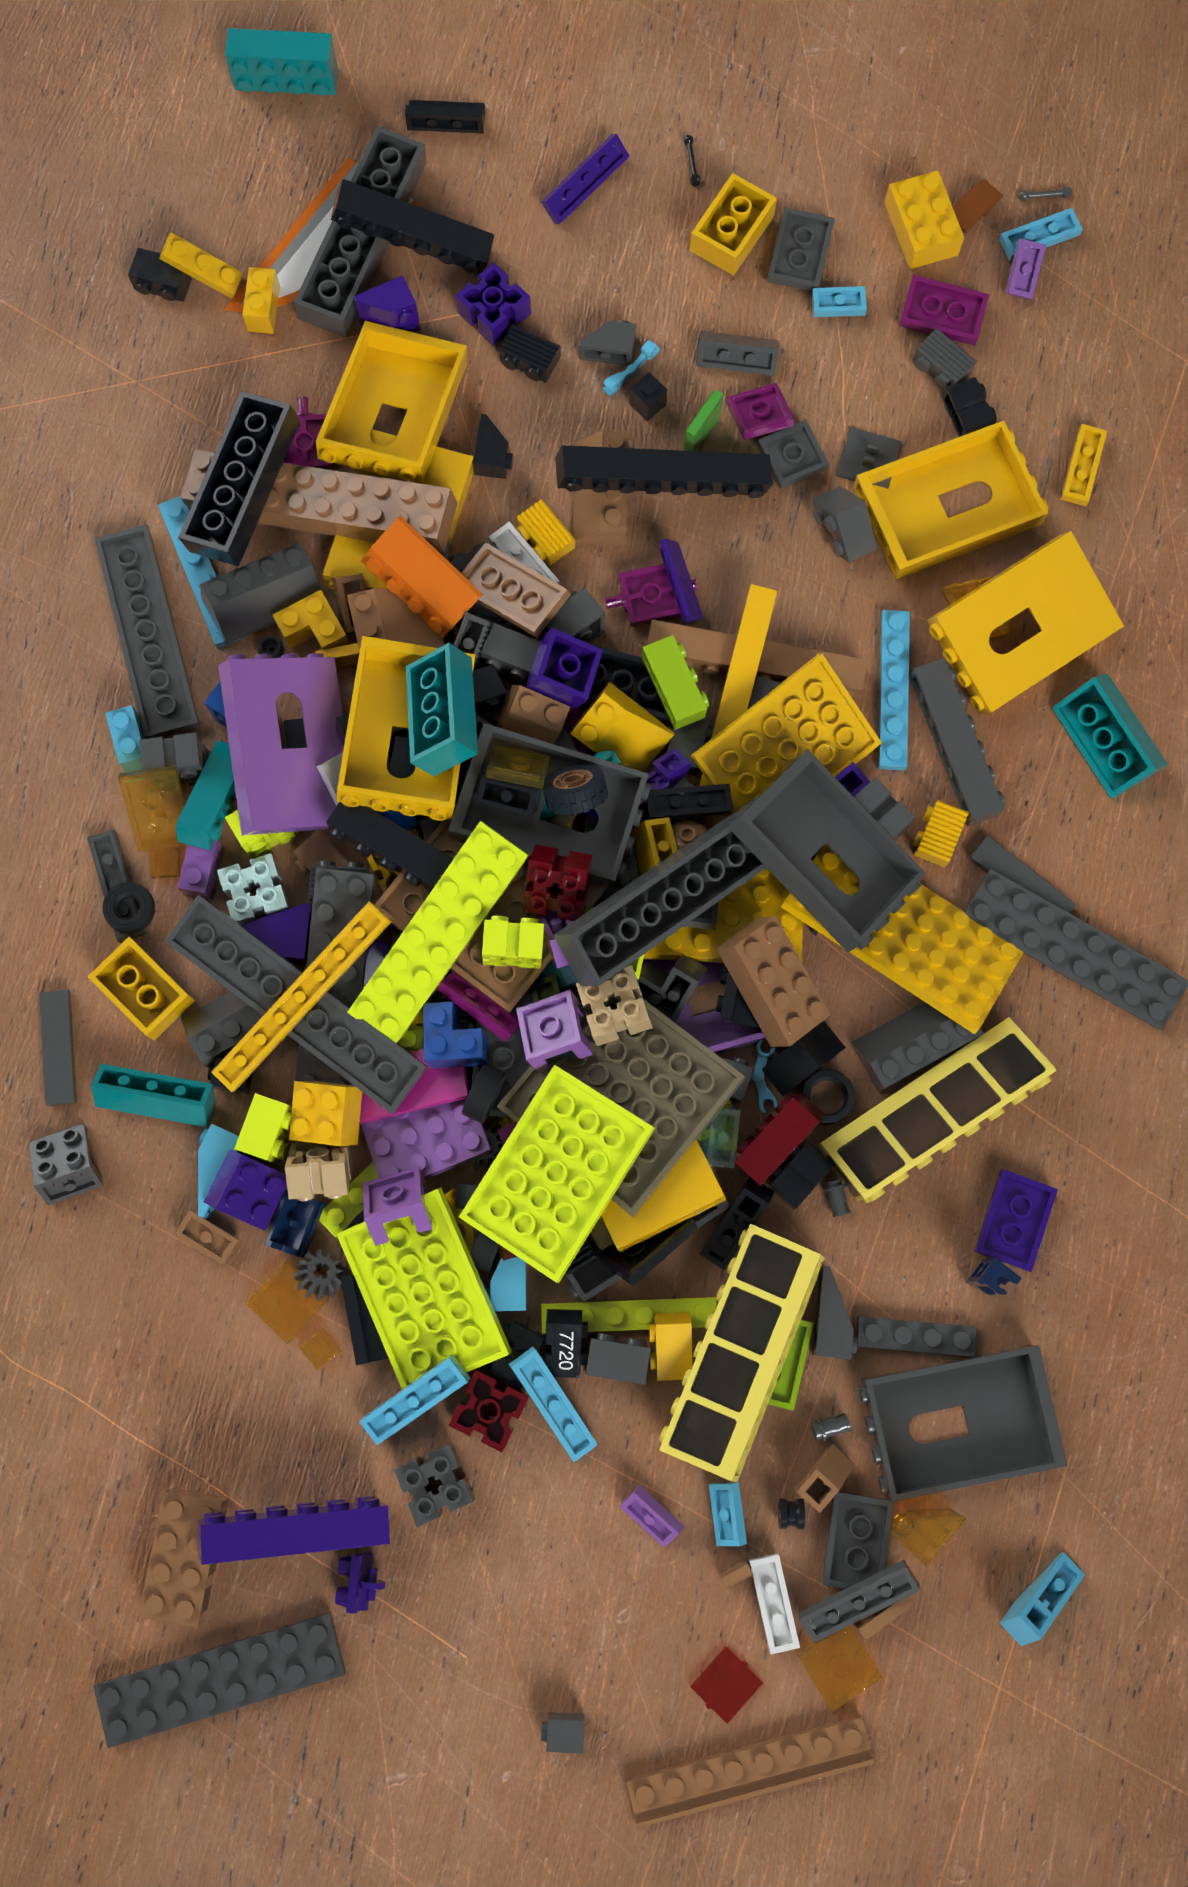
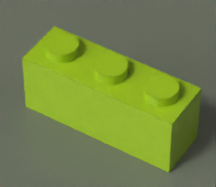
M674 635L642 647V660L674 730L705 718L709 702L704 691L699 692L696 685L698 679L692 666L688 667L684 658L687 656L682 643H677Z

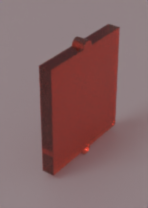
M725 1646L690 1687L706 1702L707 1709L712 1708L728 1724L763 1682L748 1668L746 1661H741Z

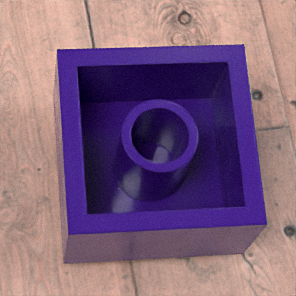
M552 628L541 638L526 688L577 709L588 700L603 650Z
M229 1149L204 1203L265 1231L287 1187L286 1174Z

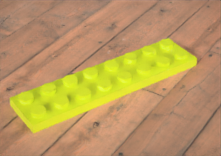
M480 821L347 1013L355 1019H364L393 1042L399 1043L422 1010L423 1005L427 1003L530 855Z

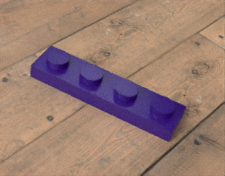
M611 134L541 201L554 224H560L630 157L617 134Z

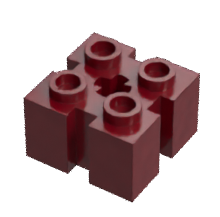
M536 844L528 864L527 881L529 883L525 891L523 911L546 915L549 909L558 911L557 918L575 921L583 915L586 907L589 888L587 883L591 873L593 855L570 851L568 857L558 855L559 848Z
M476 1369L465 1390L471 1397L467 1404L462 1401L459 1403L448 1426L468 1436H471L475 1430L484 1435L481 1440L482 1443L502 1453L514 1430V1427L508 1425L512 1416L519 1419L530 1396L509 1385L504 1391L496 1387L497 1379ZM492 1402L496 1405L495 1409L498 1410L497 1415L492 1414L487 1418L484 1416L485 1410H482L483 1404L489 1405Z

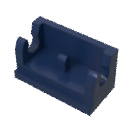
M285 1189L264 1245L304 1258L325 1203L315 1199L308 1201L289 1199L288 1190Z
M986 1258L981 1260L966 1283L970 1286H976L988 1295H994L995 1292L1006 1295L1005 1289L1000 1288L999 1285H1006L1007 1282L1017 1285L1022 1278L997 1258Z

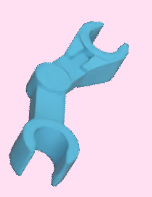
M648 340L642 346L641 354L634 363L630 364L622 373L620 372L608 377L603 382L606 386L602 389L609 396L615 394L627 379L633 378L638 373L639 368L647 359L650 360L658 354L660 348L654 342Z
M760 1040L755 1046L758 1057L751 1080L757 1089L758 1108L761 1113L765 1114L766 1111L763 1107L765 1100H770L773 1103L774 1110L778 1106L776 1098L766 1086L764 1072L762 1071V1068L766 1066L767 1057L775 1051V1047L770 1046L769 1053H763L760 1049L762 1040Z

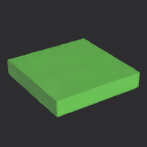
M715 389L688 426L685 434L684 451H699L720 421L723 393Z

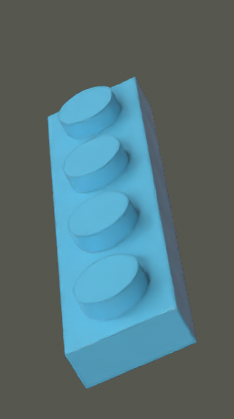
M531 1347L509 1363L516 1377L573 1462L598 1445L534 1347Z
M452 1354L366 1414L359 1422L375 1444L378 1445L469 1381L470 1376Z

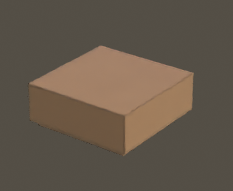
M746 1560L719 1575L725 1588L729 1589L751 1577L753 1573Z

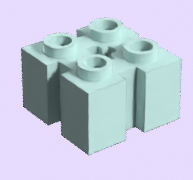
M271 853L251 859V867L245 869L238 863L217 870L223 892L229 898H233V900L226 901L230 917L240 925L259 919L258 916L264 914L269 916L291 908L286 891L281 884L277 885V883H281L283 880L278 863ZM258 887L259 889L256 890L257 894L252 896L250 892Z

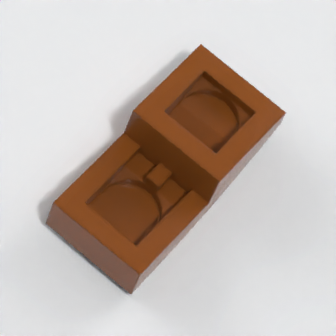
M985 179L977 183L953 206L960 228L965 234L982 216L985 217L1003 197V194Z

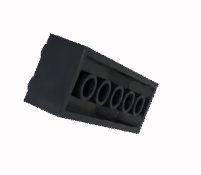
M241 391L178 536L189 552L239 567L301 422L291 404Z

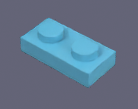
M865 286L813 288V317L865 316L867 311Z
M716 1482L709 1484L716 1546H742L747 1544L739 1482Z

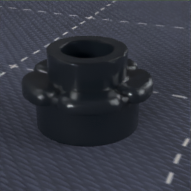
M267 636L261 640L258 654H271L272 658H281L285 654V647L282 646L283 642L279 638ZM274 648V651L270 652L269 649Z

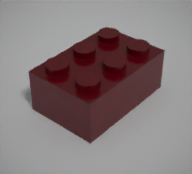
M800 1091L795 1096L789 1092L775 1108L779 1113L775 1117L769 1114L756 1128L755 1131L759 1135L756 1138L750 1135L736 1150L739 1157L734 1162L760 1186L825 1115Z

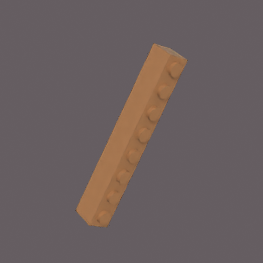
M657 620L651 621L647 645L674 635L676 642H681L685 649L687 657L684 659L688 667L692 666L693 669L703 670L705 674L712 676L728 674L737 635ZM765 641L755 680H757V677L782 683L817 654H823L852 699L859 700L863 691L868 660Z

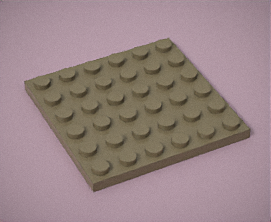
M645 1000L644 1003L652 1023V1029L630 1035L628 1029L617 1032L618 1040L597 1046L586 1018L587 1015L593 1014V1012L587 1014L583 1007L584 1016L579 1015L582 1033L591 1042L593 1055L580 1059L574 1054L553 1063L546 1059L552 1068L556 1065L655 1128L611 1199L633 1218L745 1080L743 1074ZM617 1002L610 1005L612 1010L617 1009ZM531 1065L498 1104V1109L518 1123L551 1069L538 1073Z

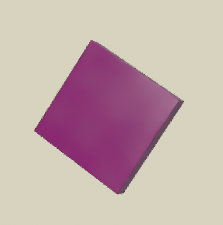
M777 383L727 397V405L744 440L794 426V417Z

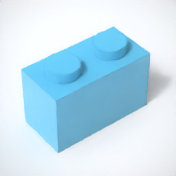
M132 705L106 712L118 764L126 773L141 770L140 740L145 739L138 712Z

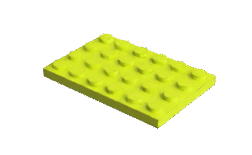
M554 1065L459 1218L556 1283H559L655 1128Z
M441 1187L424 1195V1201L432 1219L431 1230L419 1233L410 1215L383 1223L389 1241L377 1246L374 1244L365 1221L336 1234L402 1389L452 1354L463 1369L469 1372L512 1353Z

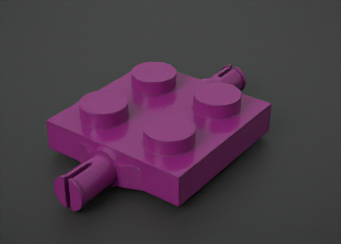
M298 397V413L296 414L301 422L283 463L333 469V463L318 459L316 439L327 414L310 413L308 410L309 399L303 397L302 401V398Z
M664 564L619 573L620 595L605 598L607 609L623 606L627 612L630 627L648 624L652 620L662 621L681 617ZM693 579V580H691V581H692L694 590L697 591L696 580Z

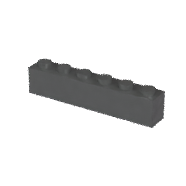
M944 658L914 668L909 678L960 809L969 812L965 821L967 827L998 817L1004 810L1005 800L1001 791H997L994 784L995 774L992 767L986 764L984 746L980 740L977 741L974 733L975 723L973 718L966 713L964 708L965 698L962 691L957 690L954 682L956 680L955 672L952 666H948Z

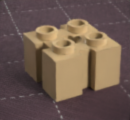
M632 965L625 967L612 976L610 980L605 981L598 987L580 986L579 983H576L586 1013L593 1012V1014L587 1015L586 1018L597 1046L618 1040L617 1032L628 1029L630 1035L653 1028L643 998L636 999L641 997L642 993ZM617 1002V1009L612 1010L610 1005Z
M311 1142L291 1143L289 1157H287L285 1164L288 1198L308 1201L315 1197L314 1194H324V1197L329 1199H337L343 1195H348L349 1180H351L353 1172L350 1145L334 1146Z

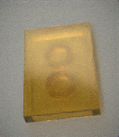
M176 766L119 773L118 779L138 852L188 845L178 842L175 826L185 806Z

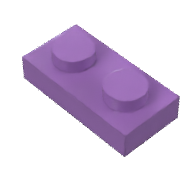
M1026 239L1018 240L1005 294L1025 300L1033 299L1046 245Z
M640 1485L619 1506L664 1548L684 1528L683 1524Z

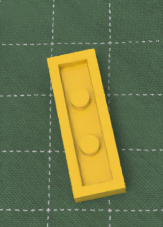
M172 232L167 236L159 257L160 260L231 299L235 296L243 272Z
M1081 424L1060 500L1087 506L1107 430Z

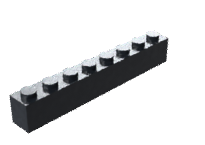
M562 445L555 457L557 488L567 489L571 492L591 489L598 493L608 490H619V492L625 494L634 491H645L647 494L671 492L673 495L697 493L699 496L723 494L724 497L748 495L750 498H759L764 496L773 485L770 454Z

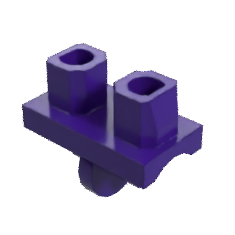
M364 1552L339 1559L338 1572L340 1575L349 1576V1587L340 1586L337 1588L335 1604L347 1607L346 1613L355 1614L357 1611L368 1610L369 1601H375L376 1590L385 1589V1581L377 1580L378 1569L372 1568L373 1553Z

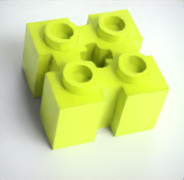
M491 916V920L485 919L482 947L483 965L505 967L509 965L518 966L519 968L541 969L544 924L538 923V919L521 918L520 923H509V918L505 916Z

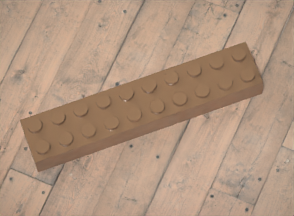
M194 451L181 495V500L189 510L215 452ZM283 463L257 524L376 542L401 515L438 552L445 553L458 503L451 488Z

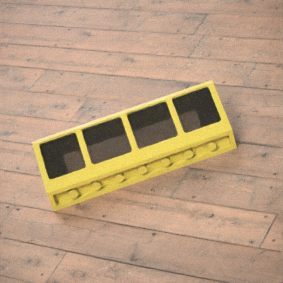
M1008 1017L817 1146L826 1159L834 1165L832 1168L843 1184H846V1188L855 1202L858 1203L864 1200L867 1204L886 1193L883 1187L892 1182L896 1186L909 1177L907 1171L914 1166H917L920 1170L933 1161L931 1155L938 1150L945 1153L956 1146L957 1143L954 1139L963 1133L967 1138L981 1129L978 1123L988 1118L991 1122L1005 1112L1002 1107L1009 1102H1012L1015 1106L1028 1097L1027 1090L1032 1093L1051 1082L1052 1079L1049 1075L1057 1070Z
M752 1224L749 1225L748 1230L744 1229L740 1236L738 1245L741 1248L737 1258L733 1257L729 1263L727 1273L730 1275L726 1285H721L717 1293L716 1301L718 1305L715 1312H711L706 1320V1335L704 1340H700L696 1345L693 1355L696 1360L692 1369H688L684 1375L682 1385L685 1387L681 1397L675 1399L671 1408V1414L673 1415L669 1426L666 1425L663 1428L659 1438V1443H662L660 1451L733 1482H738L825 1260L817 1252Z

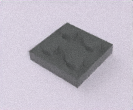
M807 420L758 440L757 446L761 453L770 454L771 472L779 489L823 472L829 467V463Z

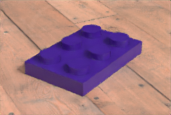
M1001 1169L974 1252L989 1258H997L1003 1263L1032 1272L1058 1189Z

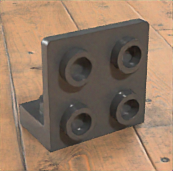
M84 1124L76 1125L29 1143L33 1184L48 1206L103 1186L102 1176L91 1162L87 1128Z

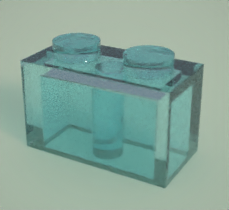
M725 1104L701 1134L700 1147L710 1166L734 1168L741 1110L732 1104Z

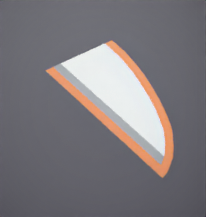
M349 157L258 267L276 270L280 284L278 306L294 302L332 222L331 215L339 185L342 179L351 181L358 166V163ZM412 198L408 202L418 207L422 206V204ZM247 282L224 310L243 312Z

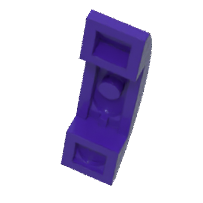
M675 748L652 762L654 771L649 773L647 783L652 784L650 790L673 788L688 772L691 763ZM641 799L638 809L646 810L645 800ZM594 809L587 811L586 813L598 824L596 811Z

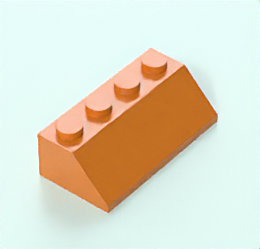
M401 515L388 527L361 560L372 574H375L392 593L396 594L408 605L409 609L426 622L429 628L442 639L483 595Z

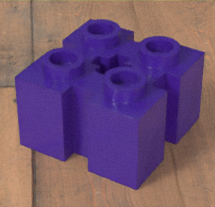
M493 262L478 275L479 284L474 286L470 282L455 297L458 314L471 326L478 323L479 334L494 347L507 336V333H509L508 326L511 323L518 326L531 314V299L517 283L510 287L508 275Z

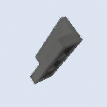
M701 331L696 366L775 376L779 341Z

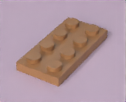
M486 542L461 572L483 594L477 603L536 638L571 596L565 587Z

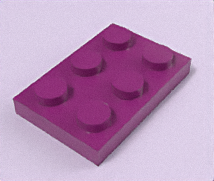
M913 275L899 326L931 334L938 328L951 340L975 346L989 294Z

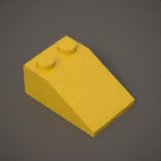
M608 682L576 722L570 734L596 753L614 750L623 766L643 772L675 733L616 686Z

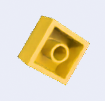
M294 1081L289 1140L334 1146L358 1145L362 1091L354 1085L319 1081Z

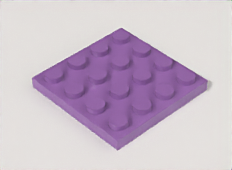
M467 1078L468 1086H469V1092H470L471 1086H470L469 1080H468V1078ZM466 1099L364 1123L361 1126L378 1178L420 1167L424 1180L492 1153L493 1149L484 1123L481 1124L462 1114Z

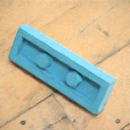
M1069 208L1001 233L999 241L1009 261H1012L1018 240L1020 239L1046 245L1047 248L1080 236L1083 229L1073 208Z

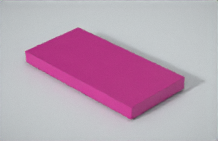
M424 1048L410 1052L425 1063ZM428 1066L394 1114L388 1112L362 1092L360 1124L466 1099L469 1094V1086L465 1067L431 1069Z

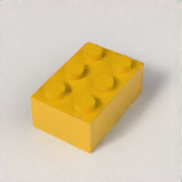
M939 171L889 184L884 204L909 270L958 256L964 241V235Z
M732 173L691 232L690 251L734 276L773 219L777 198Z
M128 937L87 976L147 1037L154 1041L195 1002L131 937Z

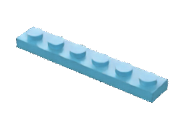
M181 496L158 504L217 649L228 645L224 642L201 600L200 584L217 577L211 561L208 557L189 552L178 538L188 516L189 509L181 500Z
M882 610L879 739L882 743L878 746V769L904 771L907 769L910 611Z

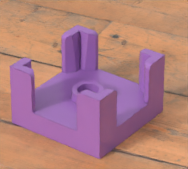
M571 990L516 1009L526 1060L538 1073L552 1069V1066L546 1059L571 1050L580 1059L593 1055L591 1042L582 1033L579 1015L584 1016L583 1005Z
M420 1167L363 1183L364 1221L375 1246L389 1241L383 1223L411 1215L419 1233L432 1229V1219L424 1201V1195L429 1193Z

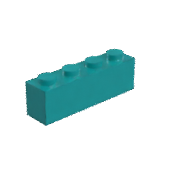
M216 741L175 825L177 839L180 843L211 850L214 842L219 841L221 838L225 817L232 813L233 801L236 798L228 743Z
M100 1064L91 1084L95 1107L202 1127L208 1126L216 1105L213 1084L112 1065Z

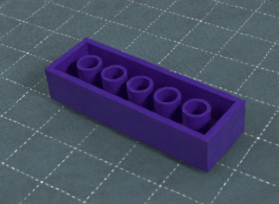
M375 1496L358 1497L357 1503L351 1504L345 1502V1499L328 1500L327 1506L322 1507L315 1505V1502L297 1504V1509L288 1510L284 1505L266 1507L265 1513H256L254 1509L235 1510V1516L227 1517L223 1515V1512L205 1513L204 1519L197 1520L198 1557L201 1565L390 1544L388 1505L381 1502L379 1498H375Z

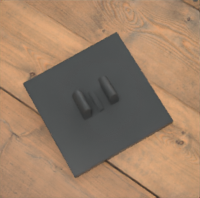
M851 427L837 476L855 481L856 476L896 461L902 441ZM892 477L873 485L888 489Z

